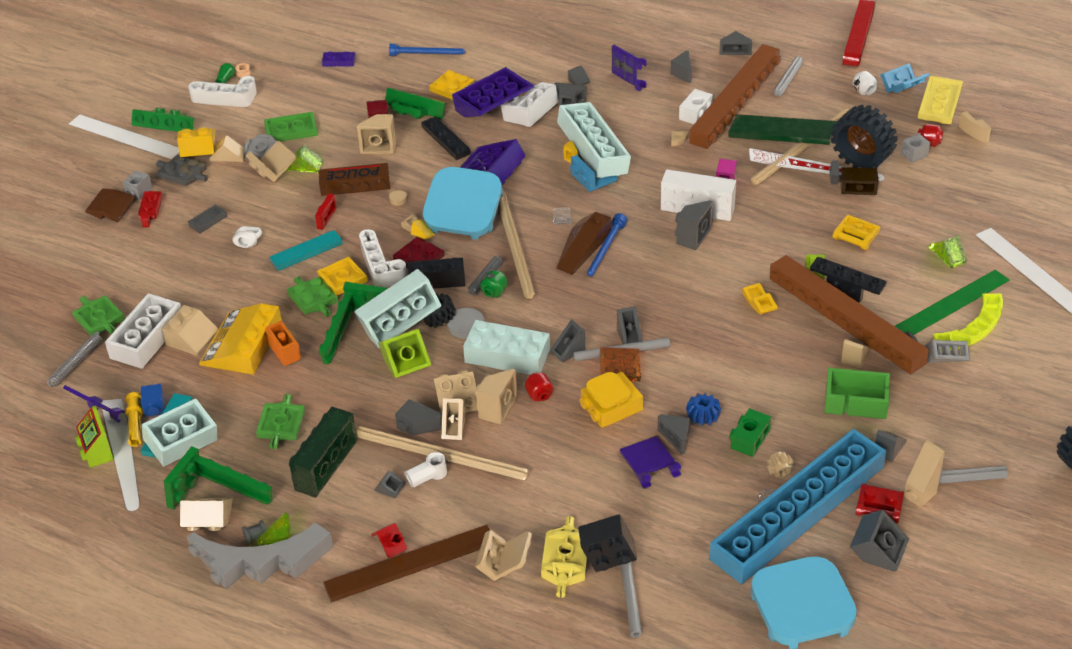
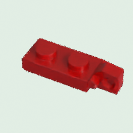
M144 191L138 212L142 227H149L151 219H157L162 201L161 191Z

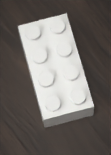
M666 169L661 182V210L678 213L686 205L710 200L713 201L712 218L731 221L735 208L736 180Z
M148 293L105 341L109 358L142 369L164 344L165 339L162 328L181 308L180 303Z

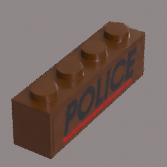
M388 163L319 169L321 196H326L328 193L337 195L390 189Z

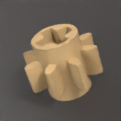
M775 452L767 461L769 464L767 469L771 475L775 474L776 477L784 478L791 473L794 462L790 455L786 456L785 452Z

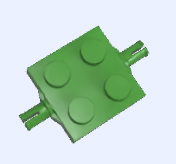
M296 276L294 282L297 285L287 288V295L305 315L321 311L325 317L330 316L332 312L327 307L338 303V296L320 277L304 282L300 276L298 278Z
M106 295L92 301L87 296H81L79 300L83 306L72 312L73 317L90 336L95 332L100 333L104 330H107L112 335L116 330L114 325L125 320L122 312Z
M287 393L284 394L281 403H265L256 435L257 438L271 439L269 444L271 449L273 447L277 449L279 440H297L305 414L304 405L291 404V394H288V396Z

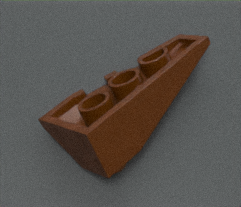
M594 212L582 218L570 231L557 269L573 275L605 241L611 230V217Z

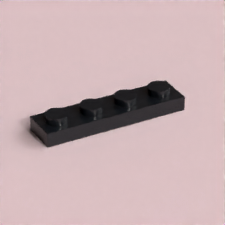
M436 116L421 122L422 128L456 161L471 155V149Z

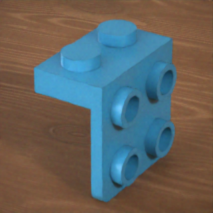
M909 63L885 72L880 76L887 93L894 91L895 94L925 82V78L930 75L926 73L915 78Z
M577 155L571 157V174L589 192L617 181V175L596 178L595 172Z

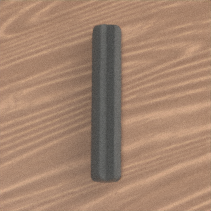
M494 256L468 287L470 294L477 295L481 290L480 283L486 273L491 270H497L502 265L501 257Z

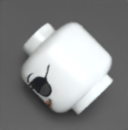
M862 71L854 76L852 85L860 95H871L876 91L877 80L868 71Z

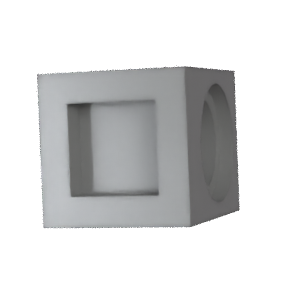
M920 134L902 141L901 155L911 163L925 158L929 153L930 142Z
M136 170L123 181L125 193L135 196V199L138 200L142 199L144 191L152 189L149 175Z

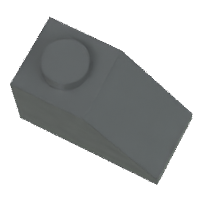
M408 399L395 414L396 426L402 432L418 435L442 430V413Z

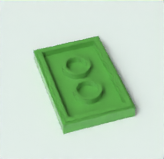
M313 112L264 119L266 134L274 137L276 142L318 136Z

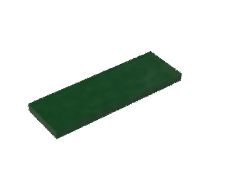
M736 114L729 129L728 137L830 145L833 137L831 136V131L836 121Z

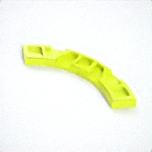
M982 294L981 312L966 328L960 331L933 333L932 339L967 341L968 346L981 341L993 331L1000 319L1003 307L1002 294Z

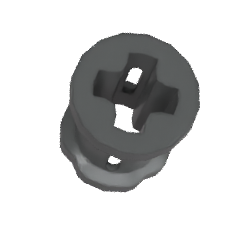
M260 520L258 524L242 527L247 545H250L252 541L269 537L263 520Z

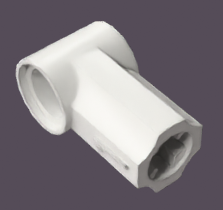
M433 452L427 456L425 462L405 471V476L411 487H416L430 479L439 480L447 475L445 457L442 453Z

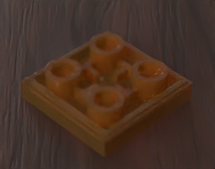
M600 347L601 375L607 372L616 374L623 372L631 382L641 381L639 349Z

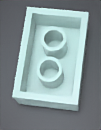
M196 398L141 424L143 440L163 467L181 459L191 446L201 449L218 440L217 425Z

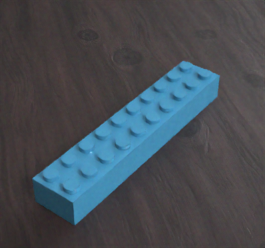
M852 429L710 543L709 560L742 585L859 489L861 484H865L884 468L886 450L855 429Z

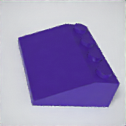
M504 67L452 94L455 111L463 117L481 116L533 89L534 85L507 67Z
M517 139L478 146L460 168L493 173L500 179L501 185H503L508 176L513 174V170L521 164L526 155Z

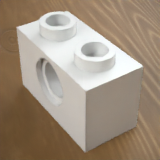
M694 89L679 106V120L695 124L713 103V94Z

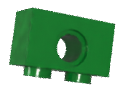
M749 408L745 415L742 414L740 416L738 426L730 432L731 449L754 457L770 432L772 416Z

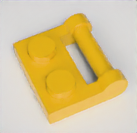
M847 214L835 229L832 238L835 240L841 239L867 251L872 241L879 234L881 226Z

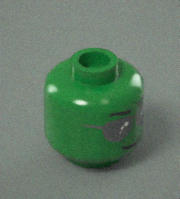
M491 270L484 276L480 283V288L486 296L498 298L507 287L508 281L503 272Z

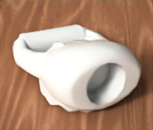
M242 226L233 236V243L241 248H252L257 244V239L262 235V231L259 227Z

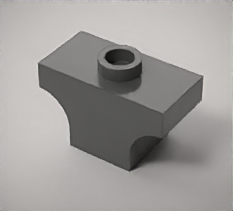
M555 82L559 106L586 103L587 86Z

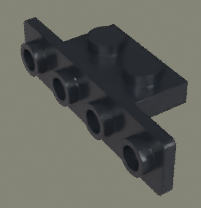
M817 257L810 266L811 271L827 276L826 281L858 303L863 299L864 290L880 295L887 285L885 280L821 257Z

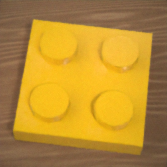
M447 70L429 85V90L453 100L452 94L473 84L474 79Z
M349 256L317 271V276L337 296L344 293L343 286L345 281L359 284L368 282L367 275Z

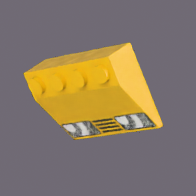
M260 303L229 311L200 360V366L254 375L270 346L265 328L282 321L279 306Z

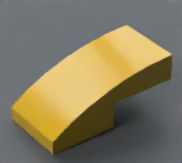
M760 282L742 289V294L758 314L762 315L778 309L770 293H765Z

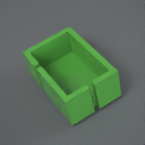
M828 367L824 413L843 415V412H847L848 416L886 419L889 405L890 373Z

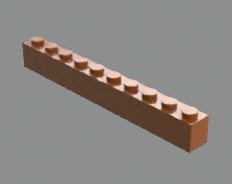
M762 44L691 127L689 134L690 144L708 149L712 143H715L719 134L723 133L724 128L731 123L733 117L745 106L747 100L752 98L753 93L759 89L762 82L766 81L767 76L773 72L775 66L779 65L781 61L779 48Z
M785 255L770 264V279L774 283L799 298V300L824 315L827 319L896 364L899 368L911 375L927 364L928 348L789 256Z

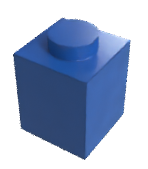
M161 384L141 386V405L145 417L161 415L165 409V396Z

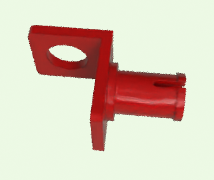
M396 523L390 524L371 534L372 537L378 536L388 558L407 550L404 537H402L403 534L399 531Z

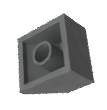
M709 200L686 205L681 212L677 213L675 222H677L675 236H677L676 244L693 250L698 249L711 230L713 201Z
M882 509L862 516L850 548L863 562L894 572L899 567L909 538Z

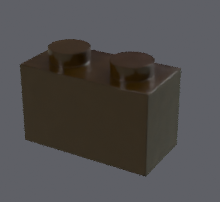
M841 168V194L877 195L879 183L877 168Z

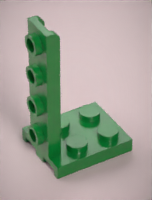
M345 281L343 298L338 302L337 312L332 316L330 329L326 330L324 343L319 347V355H321L323 364H330L332 362L352 312L388 288Z
M193 446L189 448L163 481L166 505L173 510L185 499L188 491L196 486L200 476L264 504H270L273 500L272 487L267 483L257 481L247 474L234 471L228 466L220 465L212 459L199 456V449Z

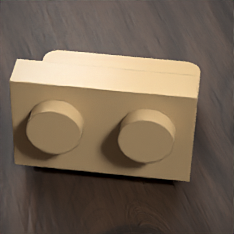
M277 141L261 159L256 157L251 151L246 155L250 160L248 164L255 170L259 169L257 172L264 179L267 176L273 182L296 159V155L280 141Z
M460 371L455 375L448 376V374H444L434 378V391L437 393L440 413L443 411V398L464 399L465 413L478 411L476 409V383L473 371Z
M492 530L487 531L484 535L475 567L493 581L505 577L517 569H521L526 563V555L531 545L532 533L526 531L506 542Z

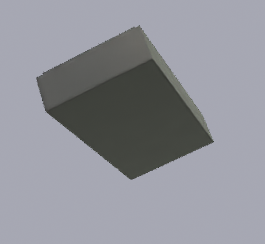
M215 204L188 221L189 227L201 234L226 218L227 212Z

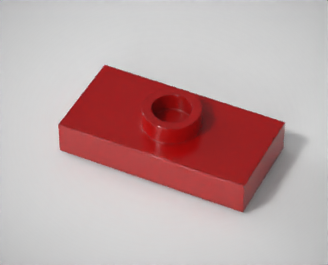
M328 193L322 205L318 207V211L315 214L317 229L323 230L337 208L334 194Z

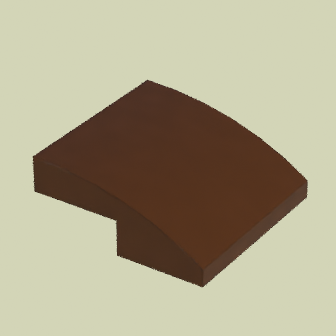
M102 188L85 212L99 219L105 216L115 222H119L133 204L135 196L119 190Z

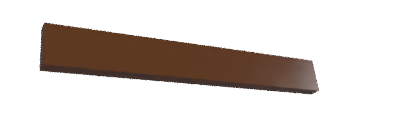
M484 525L324 581L325 590L332 603L479 551L484 535L490 529L488 525Z

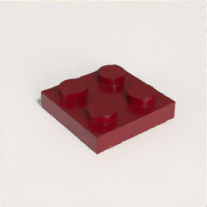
M415 237L393 254V260H403L406 263V268H408V262L441 259L445 255L444 250L420 237Z

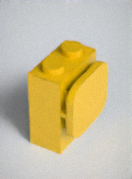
M607 372L586 383V387L581 389L580 404L584 410L586 409L589 412L591 419L597 422L601 428H604L642 411L643 395L623 372L618 374Z

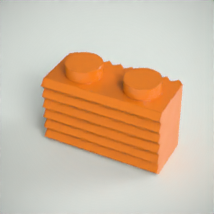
M282 321L265 328L268 344L281 363H283V366L301 359L298 342Z

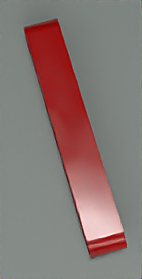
M859 0L843 56V65L859 67L876 1Z

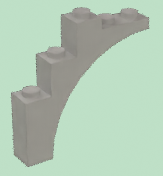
M317 523L286 540L256 547L222 545L207 540L195 532L187 536L189 552L194 557L198 556L201 558L204 564L210 568V577L217 585L221 584L226 589L244 574L262 584L277 570L281 569L283 573L290 574L296 579L333 548L331 533Z

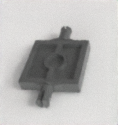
M177 155L169 162L161 160L156 162V166L161 168L157 171L160 178L184 186L194 180H201L203 182L208 180L207 175L201 174L206 170V164L197 160Z

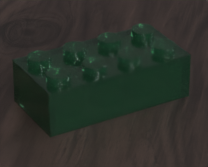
M331 406L328 412L324 413L318 425L312 429L306 441L302 442L296 454L290 458L289 467L295 491L314 498L319 495L357 443L353 413Z

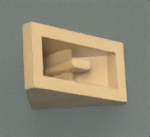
M226 135L215 146L214 154L210 155L209 160L243 162L245 157L244 147Z
M845 339L841 363L860 369L871 348Z
M443 398L441 439L462 440L465 425L464 399Z

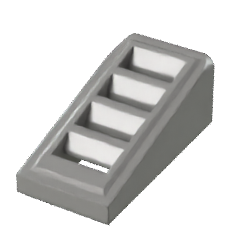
M931 340L925 345L929 349L928 363L970 360L967 341ZM957 347H960L961 356L958 355Z

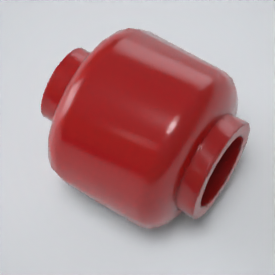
M926 123L923 128H919L918 134L930 142V147H936L938 144H941L944 131L941 130L939 125Z
M541 372L529 375L524 385L530 398L536 402L546 401L554 390L548 376Z

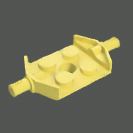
M567 516L563 527L546 532L541 577L557 585L556 596L559 598L561 594L562 598L566 596L567 586L585 580L587 557L581 549L579 530L574 528L575 519L572 516L570 523L569 516ZM563 549H569L571 552L563 554L560 551Z

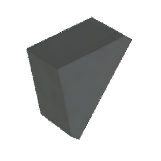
M737 31L720 39L719 55L752 54V40Z
M685 51L671 60L670 71L671 75L687 83H691L692 76L689 51Z
M636 306L617 309V331L622 344L643 341Z
M572 319L550 350L561 362L572 358L573 352L585 350V330Z
M659 415L658 431L681 455L684 454L689 436L690 418Z
M878 430L875 443L886 450L885 459L893 462L907 439L888 431Z

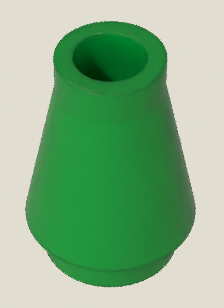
M229 63L221 65L215 83L225 84L234 76L235 68Z

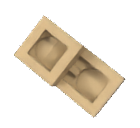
M967 111L962 112L959 127L971 137L985 143L989 142L991 128L983 119L975 120Z

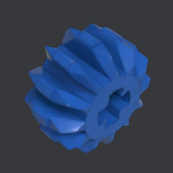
M706 392L704 395L697 393L695 397L691 396L686 405L688 418L694 424L700 423L701 426L703 424L710 426L712 422H717L721 414L719 399H715L714 395L707 396Z

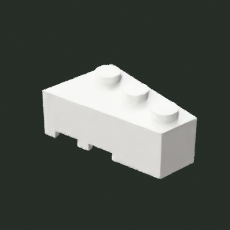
M541 82L535 85L533 89L527 91L526 94L513 98V101L507 104H502L501 109L504 121L526 127L534 125L535 122L559 102L556 85Z

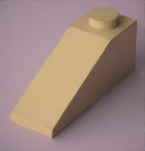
M929 440L925 441L906 481L904 497L920 508L937 494L945 454L944 450Z

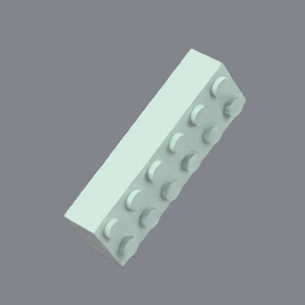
M591 102L560 105L557 123L568 139L573 141L578 153L587 166L595 172V177L604 178L628 174L630 154Z

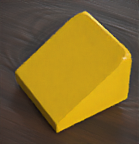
M569 141L563 146L564 160L570 163L571 157L578 156V150L573 141Z
M423 220L413 221L411 235L423 239L435 236L434 232Z

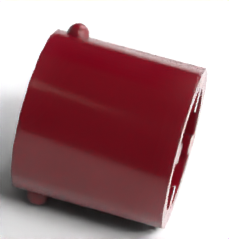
M386 99L366 101L368 119L376 114H388Z

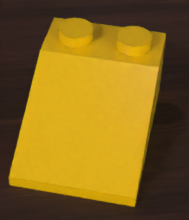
M203 127L198 130L183 129L178 131L177 141L180 157L214 154L215 129Z

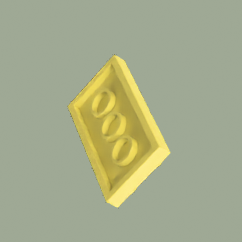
M930 76L917 119L952 124L963 81Z

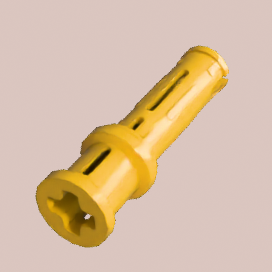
M130 392L125 396V402L127 403L125 414L128 417V444L132 447H138L142 443L141 416L144 412L141 407V393Z

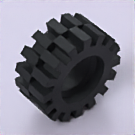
M438 293L436 294L442 306L423 318L425 324L429 327L434 326V328H437L438 325L442 327L443 323L448 324V320H452L453 316L456 315V308L447 294L441 293L440 296Z

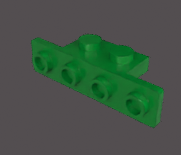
M387 88L385 97L387 104L391 105V109L397 111L398 114H410L412 118L416 119L426 115L436 116L440 119L444 118L445 102Z
M155 107V110L151 111L133 109L131 124L132 126L178 132L183 129L194 130V117L186 116L185 113H180V110L176 109L165 111V108Z

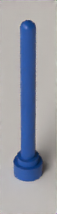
M395 43L389 44V56H396L399 53L463 55L465 53L463 48L399 47Z
M617 213L613 217V227L588 269V276L595 274L617 232L627 224L628 220L625 215Z

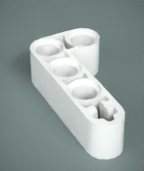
M252 76L242 77L237 85L195 81L188 86L191 101L200 104L247 107L252 104L257 94L255 80Z
M367 229L360 232L361 251L374 286L390 287L407 276L406 263L403 260L385 261L377 236L373 230Z

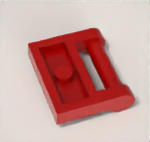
M861 484L855 515H867L883 509L894 523L899 524L904 492Z

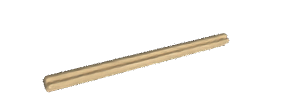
M843 109L828 121L837 122L849 109ZM797 143L772 164H769L751 178V182L754 186L759 185L782 168L776 166L788 156H798L812 144Z
M503 191V197H500L498 204L524 297L531 300L535 292L507 197Z
M359 426L356 430V437L426 456L433 452H439L444 455L446 461L523 481L528 477L527 468Z

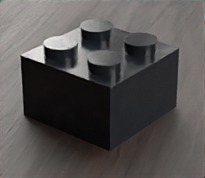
M620 514L578 527L581 549L595 572L605 571L609 568L637 560L634 538Z

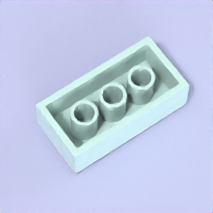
M416 269L354 312L369 339L380 348L379 342L400 335L442 305L428 278Z
M475 320L463 346L465 363L501 370L514 369L517 373L528 375L536 372L539 373L542 371L550 352V333Z

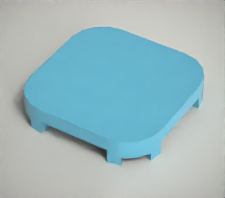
M459 167L441 169L432 180L423 208L425 223L436 234L439 231L469 235L472 239H479V236L485 235L488 231L491 232L494 227L493 220L500 197H503L500 179L495 174Z
M815 556L765 567L758 570L753 576L750 592L751 599L755 600L768 628V637L772 642L777 641L780 644L787 645L789 649H798V643L837 633L842 638L848 635L849 630L854 626L857 612L855 603L838 569L825 558Z

